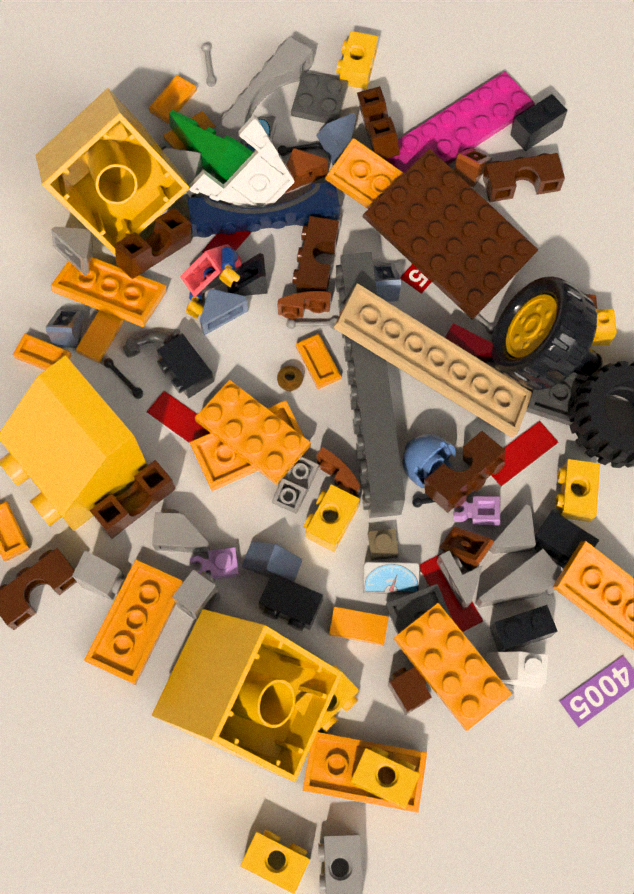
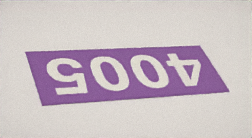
M623 655L559 702L579 728L634 688V669Z

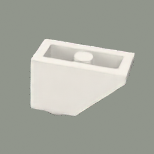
M520 651L486 653L485 661L504 684L541 688L546 684L548 655Z

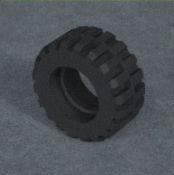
M618 361L616 364L609 363L601 369H597L575 390L576 394L572 396L570 401L572 408L568 411V419L574 421L570 425V430L572 434L576 433L578 439L575 441L578 446L583 445L587 449L585 454L590 458L596 456L598 458L597 462L603 465L611 462L613 468H621L623 466L629 468L634 467V436L617 430L610 423L605 412L606 395L623 397L634 406V362L628 366V362Z

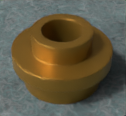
M285 366L278 372L277 382L283 390L294 391L302 385L303 375L297 367ZM287 375H293L295 378L293 380H287L285 377Z

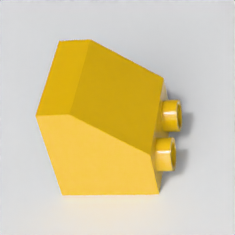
M109 88L104 90L35 155L42 185L114 255L117 242L134 232L140 234L190 189L185 178L145 127Z
M66 355L37 376L0 431V441L9 451L8 454L0 459V466L17 486L31 478L41 492L32 498L30 503L49 526L63 518L69 527L75 531L93 517L90 512L93 507L110 494H113L114 497L121 495L134 484V476L147 467L135 436Z
M202 609L151 716L264 770L296 782L343 673L266 625ZM319 681L316 690L311 689ZM306 693H309L313 696L303 716L295 708V703Z

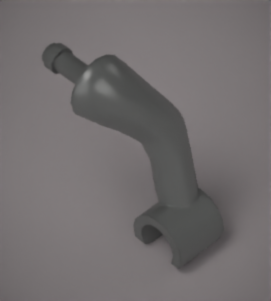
M175 329L174 332L154 331L136 339L131 337L127 339L123 350L128 358L134 357L140 353V346L154 342L167 344L180 335V330Z

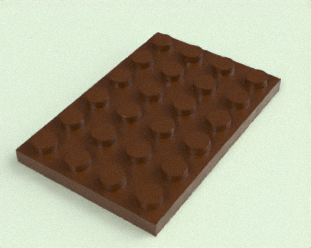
M430 148L362 216L472 320L538 251L526 237Z

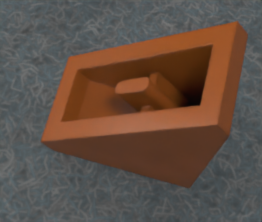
M293 148L286 166L294 177L295 182L285 193L326 177L328 174L327 159Z
M469 148L458 154L454 171L474 188L483 175L486 164L491 163L492 158L474 148Z
M454 526L439 548L443 552L450 551L453 557L456 556L463 566L472 571L482 562L494 541L491 538Z

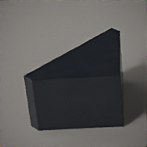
M259 253L241 264V267L236 271L240 275V279L238 282L233 281L231 288L228 286V293L242 296L267 294L264 254Z

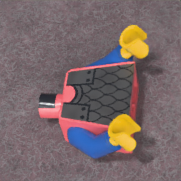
M228 244L205 251L180 276L190 290L189 299L191 301L186 307V313L195 319L198 318V315L202 314L204 308L203 305L198 303L202 299V293L223 282L231 288L233 281L238 282L240 279V275L236 271L241 267V258Z

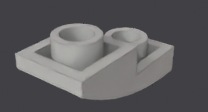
M301 457L285 477L282 478L272 503L297 514L320 464Z

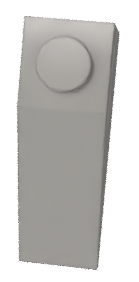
M542 549L479 597L475 604L478 608L539 597L544 592L550 595L555 591L553 585L562 571L545 550Z

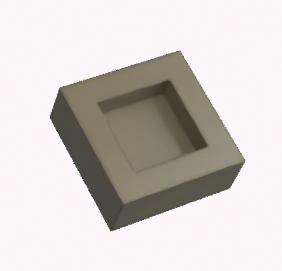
M395 529L368 531L371 560L398 557Z

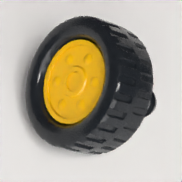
M542 277L527 284L510 300L494 328L491 339L493 343L491 357L496 368L508 378L532 390L551 388L561 383L575 370L583 373L585 376H591L597 369H601L603 365L601 355L590 348L597 329V312L593 301L575 286L559 277Z

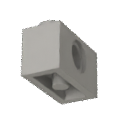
M192 570L172 598L180 610L197 621L202 609L211 611L219 600L220 595L217 590L218 586L215 584L216 580L204 571L199 574Z
M360 835L324 836V843H318L319 862H325V874L319 875L320 894H363ZM337 858L345 859L349 866L348 872L341 877L334 875L331 870V865Z

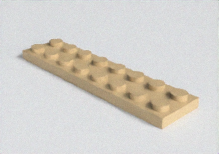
M358 283L353 287L333 327L334 329L508 436L514 437L518 434L532 396L531 391Z

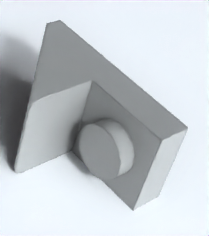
M450 551L441 554L436 562L463 610L472 602L482 566L462 575L463 567L460 560L456 556L453 557Z

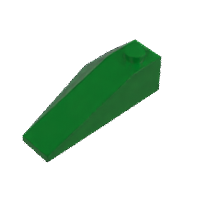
M174 110L169 113L172 130L189 151L201 153L202 168L222 184H225L254 153L230 136L226 135L223 139L216 135L215 129L208 127L204 130L200 128L195 120Z

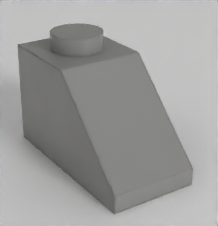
M164 509L163 513L155 512L152 545L156 551L208 553L210 551L208 541L182 513L174 509Z
M85 550L72 575L82 588L110 600H113L115 594L118 595L125 581L123 579L124 574L120 569Z

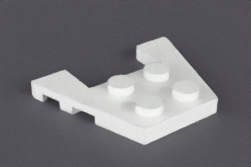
M253 115L238 133L242 139L256 149L255 152L225 184L219 182L203 169L189 184L190 191L196 194L200 192L209 195V198L216 201H226L235 207L259 208L272 206L295 182L294 177L258 118Z

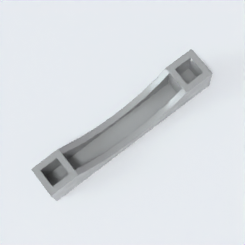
M288 37L284 44H280L271 60H267L264 63L262 71L258 76L251 79L246 91L238 95L233 107L225 111L220 123L216 128H212L215 129L216 135L223 139L226 135L230 136L246 147V141L239 136L238 131L251 118L257 106L269 94L285 85L300 81L302 72H307L313 65V49L291 37Z

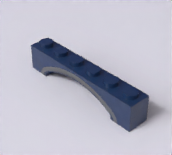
M330 182L311 184V189L291 201L268 207L243 208L229 206L214 201L209 196L188 198L193 237L201 238L222 233L231 235L239 231L248 230L256 232L266 228L281 229L285 226L308 225L310 216L339 220L340 213L337 187Z

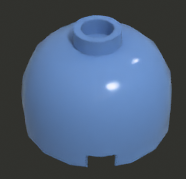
M424 434L411 439L405 446L402 460L405 474L417 486L425 488L423 485L425 484L424 480L443 463L450 468L452 464L448 460L451 455L455 457V447L437 434Z

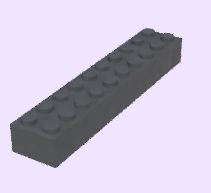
M372 252L340 255V265H336L335 277L336 292H339V315L353 287L357 283L377 295ZM342 334V338L345 340L344 357L348 365L347 382L351 389L350 406L354 412L353 430L354 434H357L356 454L357 459H362L360 460L359 479L361 485L365 484L362 494L363 510L369 511V518L401 515L405 503L387 363L385 359Z

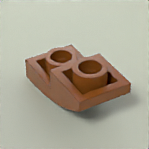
M310 291L278 299L277 303L278 315L288 319L303 318L305 309L313 313L330 312L331 292Z
M322 447L317 454V463L320 464L319 468L329 475L336 474L334 485L358 497L361 486L355 475L337 456Z

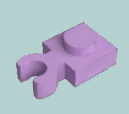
M473 496V503L465 501L459 508L454 507V509L463 510L462 512H453V518L456 522H463L468 518H472L473 525H500L499 496Z
M235 547L208 551L209 559H204L200 556L190 558L191 564L199 563L202 565L201 569L196 571L199 574L202 571L206 573L211 572V576L214 579L239 576Z

